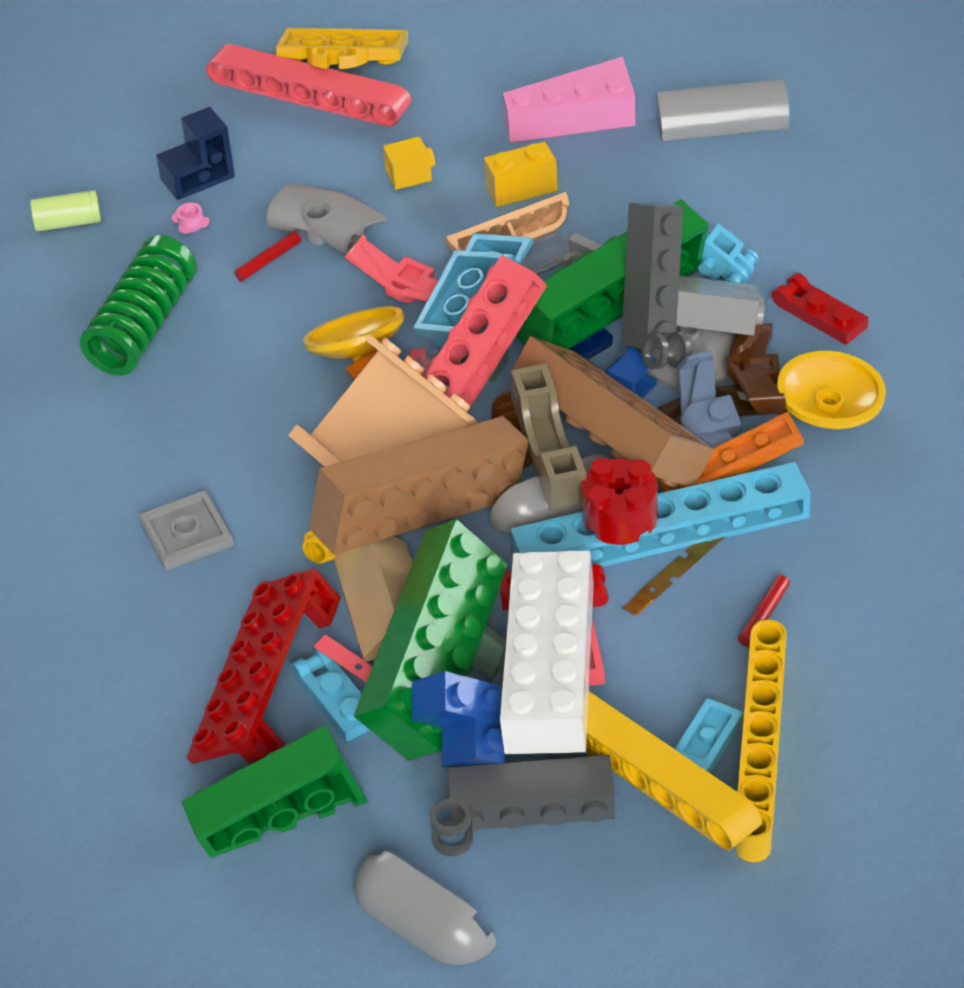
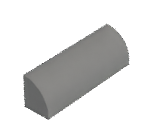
M784 79L657 92V120L662 141L789 128V105Z

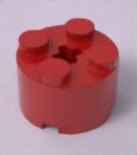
M606 458L594 460L591 463V469L587 472V480H583L581 486L582 517L585 528L587 530L591 529L596 533V538L600 541L614 545H625L639 541V536L648 530L650 534L658 521V484L654 473L651 471V465L645 460H609Z

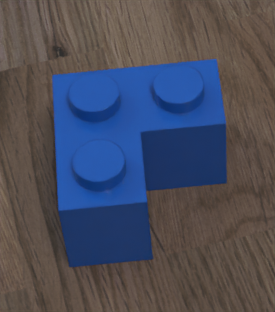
M447 671L412 681V721L442 728L443 768L505 763L500 724L503 686Z

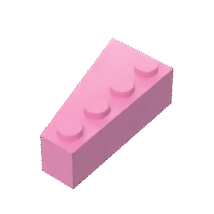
M623 57L503 93L504 120L510 143L635 126V93Z

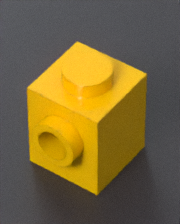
M420 136L383 145L385 172L395 190L432 181L431 167L435 166L434 154L430 147H425Z

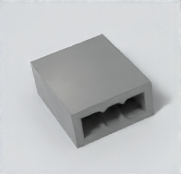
M679 276L676 326L752 336L755 333V326H762L765 305L764 297L759 296L757 285Z

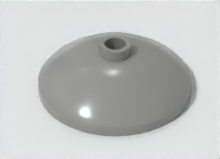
M676 326V332H683L688 336L692 349L691 355L712 351L715 386L727 381L729 377L726 375L725 358L729 355L736 333ZM677 338L673 345V354L675 359L679 361L682 357L683 349L680 340ZM650 348L651 356L657 360L660 355V348ZM667 362L664 367L651 369L646 373L657 379V382L664 386L679 389L677 368L671 367Z

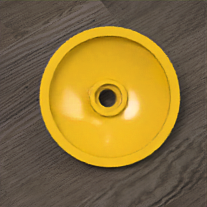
M385 306L365 309L338 317L307 333L303 338L304 347L315 355L331 359L352 358L353 362L376 350L375 347L365 340L369 334L380 343L384 338L390 340L405 319L403 310L399 307Z
M836 351L808 352L791 359L781 369L777 381L779 393H784L786 398V409L799 420L823 429L841 430L867 423L881 411L886 395L885 383L882 377L870 364L850 354Z

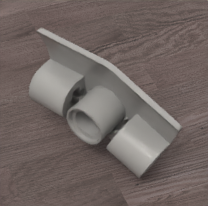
M289 183L284 186L273 198L267 211V225L269 228L287 232L295 231L297 233L304 230L305 238L309 243L315 245L327 244L344 255L364 235L363 228L373 223L387 221L385 215L348 194L296 183Z

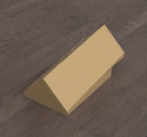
M394 536L338 553L334 558V564L355 638L360 646L363 660L366 662L376 659L413 563L406 541Z

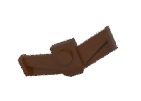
M773 323L762 324V326L756 325L754 336L736 333L729 355L725 358L726 375L734 383L739 384L757 414H781L785 412L786 408L784 393H779L776 387L780 373L778 354H766L773 335Z

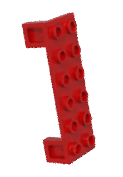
M315 568L300 573H292L273 581L262 582L253 591L252 600L245 616L241 620V626L236 639L229 649V655L224 668L217 678V685L212 697L205 707V714L198 731L193 736L192 745L187 755V759L192 764L238 752L251 765L266 757L269 753L284 747L285 742L262 719L303 612L319 629L330 626L341 599L340 595Z

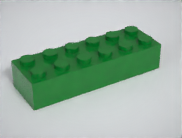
M680 199L672 204L683 206L679 276L688 277L698 271L709 224ZM627 231L618 237H611L600 248L593 252H586L578 261L566 268H559L551 277L544 280L547 287L517 333V339L524 346L529 337L532 336L570 349L623 316Z
M457 519L424 532L353 715L408 761L439 752L442 749V728L412 721V681L444 671L468 676L508 566L502 558Z

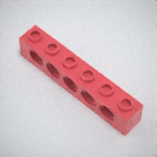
M501 255L496 264L492 265L488 270L486 280L477 294L469 300L467 310L458 324L450 330L448 340L439 354L430 362L429 370L424 378L427 379L430 374L433 375L445 386L449 385L448 390L444 393L448 398L455 393L472 406L544 292L547 284L535 272ZM507 294L506 298L501 303H498L500 298ZM485 325H488L486 330L479 334L480 330ZM469 355L467 360L464 363L460 364L461 360L465 356Z

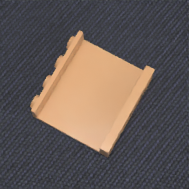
M369 334L365 340L375 347L378 352L312 434L297 424L288 436L326 467L473 425L478 421L467 413L471 406L458 395L453 393L448 398L443 394L448 387L430 374L427 379L423 378L421 373L425 369L413 359L407 356L402 361L398 357L402 351L388 339L384 338L380 343Z

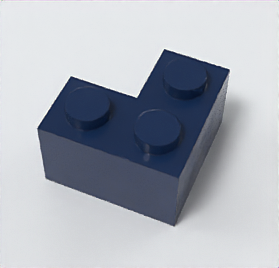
M210 106L181 117L185 143L156 155L160 179L177 200L235 177L228 127Z

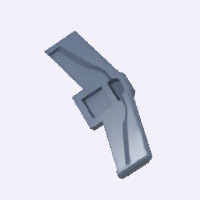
M712 351L686 356L677 366L681 407L680 424L709 446L715 448L733 439L730 434L740 432L742 424L731 395L716 398ZM754 468L746 473L757 471V469Z

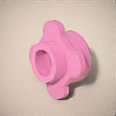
M196 203L182 204L177 208L176 213L172 215V222L178 224L179 232L182 234L196 232L200 228L207 227L210 223L209 218L203 216L202 207Z

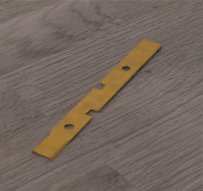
M725 537L689 546L685 550L689 554L685 559L678 556L644 586L622 609L627 610L636 617L673 584L669 581L672 576L679 579ZM651 588H656L657 591H656V592H651L650 589H651Z

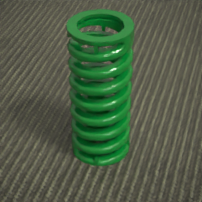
M161 235L152 236L145 240L141 249L138 250L135 258L130 262L127 270L122 274L119 282L115 284L111 294L106 297L103 305L98 309L95 317L90 321L87 329L83 331L79 339L83 355L94 367L105 373L118 376L127 375L135 369L141 358L140 356L146 352L149 343L154 340L156 332L161 329L164 320L169 317L172 308L176 306L179 297L183 295L187 285L191 283L197 273L195 257L184 244L174 238ZM159 255H164L169 258H172L181 266L182 270L171 260ZM101 340H102V341L107 345V347H109L111 350H113L114 352H116V353H118V354H120V355L127 356V358L119 357V356L114 355L113 353H111V352H110L109 350H107V348L102 344Z

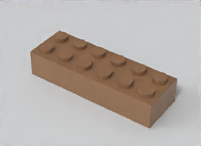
M532 336L529 337L512 370L547 363L556 388L559 413L564 412L567 415L565 421L579 429L584 430L586 428L590 431L588 437L602 446L607 447L609 445L612 447L613 451L611 454L617 459L645 460L651 465V471L655 477L671 487L677 488L679 484L685 486L696 485L715 450L576 351Z
M504 416L319 468L309 529L335 555L493 506L505 491L520 483L529 440Z

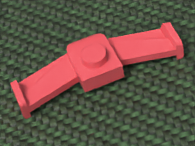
M362 235L344 256L349 263L354 264L385 287L386 295L404 303H412L416 300L427 302L439 279L434 278L433 268L406 256L398 264L368 242L365 235Z

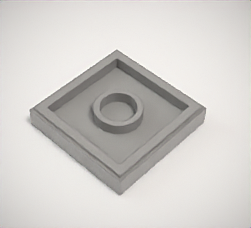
M206 490L138 515L139 523L165 571L234 546L233 536Z

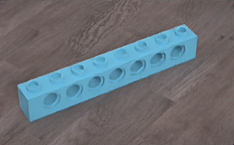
M796 462L777 465L659 493L656 527L650 534L648 530L640 535L639 541L634 543L614 545L600 541L596 538V533L591 529L587 530L585 528L582 512L510 528L512 555L513 553L590 550L591 564H599L604 567L688 547L692 544L705 541L710 542L722 537H731L809 518L811 491Z

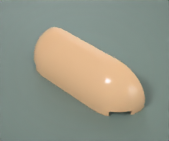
M563 192L446 237L445 243L454 253L455 250L465 251L474 233L530 237L534 242L555 233L566 219L569 206L567 193Z

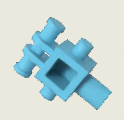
M718 223L710 233H707L698 271L711 280H717L721 275L725 278L724 281L745 284L748 277L754 271L753 265L758 262V255L753 250H745L741 254L740 250L745 244L738 240L731 231L726 230Z

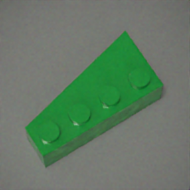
M325 725L305 734L302 738L269 753L257 762L233 772L221 781L197 791L194 795L181 801L196 839L209 857L213 858L260 841L263 832L273 830L283 833L297 828V820L314 814H318L319 818L322 819L336 814L334 808L336 806L352 801L354 807L368 801L349 762Z

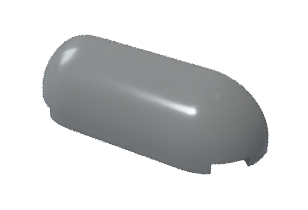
M594 454L581 460L587 473L591 469V463L599 458L609 460L616 458L608 454ZM536 476L512 486L497 499L490 513V526L498 534H502L503 531L511 533L510 528L582 512V503L549 510L539 478Z
M384 851L378 856L372 852L359 867L355 878L354 891L360 907L367 914L435 960L451 965L469 964L484 958L497 946L493 932L484 933L472 918L477 913L472 906L396 855Z

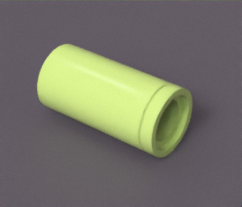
M96 190L30 200L36 232L101 222Z

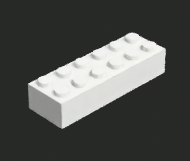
M590 550L513 553L500 714L505 754L586 752L594 587Z

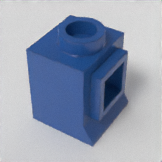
M627 346L626 354L623 357L620 356L606 370L608 375L641 398H644L657 385V379L646 374L651 369L645 365L641 351L631 346ZM652 357L653 361L656 363L657 359Z

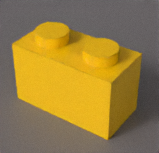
M546 142L530 144L522 148L484 157L485 188L496 207L558 191L557 161Z

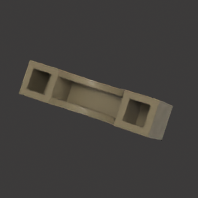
M547 363L511 370V401L522 433L529 440L528 450L549 510L582 503L581 486L582 481L587 480V473L577 446L570 447L566 439L559 414L556 388Z

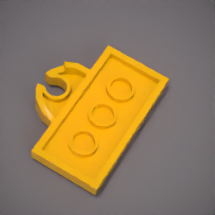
M286 28L276 45V55L301 62L307 59L308 63L312 66L328 69L329 65L338 64L339 69L353 68L363 65L369 60H377L379 64L388 65L400 61L408 43V30Z

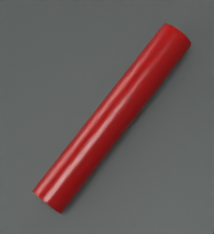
M295 231L291 232L234 271L236 278L241 282L289 251L301 242L299 234Z
M778 575L738 636V641L743 646L750 647L753 626L757 622L768 620L787 590L790 580L786 576Z

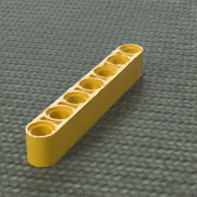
M774 620L757 622L751 630L738 793L746 797L757 808L762 818V824L735 846L737 855L748 862L765 860L770 855L772 849L787 635L785 627Z
M589 691L587 754L590 756L610 755L611 769L614 773L727 851L733 849L761 826L762 818L760 813L746 797Z

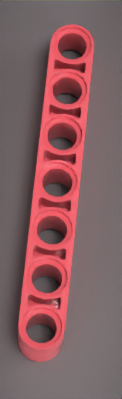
M232 44L223 45L206 66L207 75L211 80L220 85L384 126H394L412 101L408 91L399 85L330 68L323 69L306 62Z

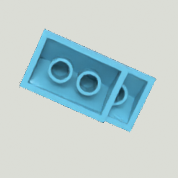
M474 233L465 251H454L413 327L415 333L443 348L448 340L450 330L458 324L467 310L469 300L477 294L486 280L490 267L496 264L501 255L521 264L534 243L532 238Z

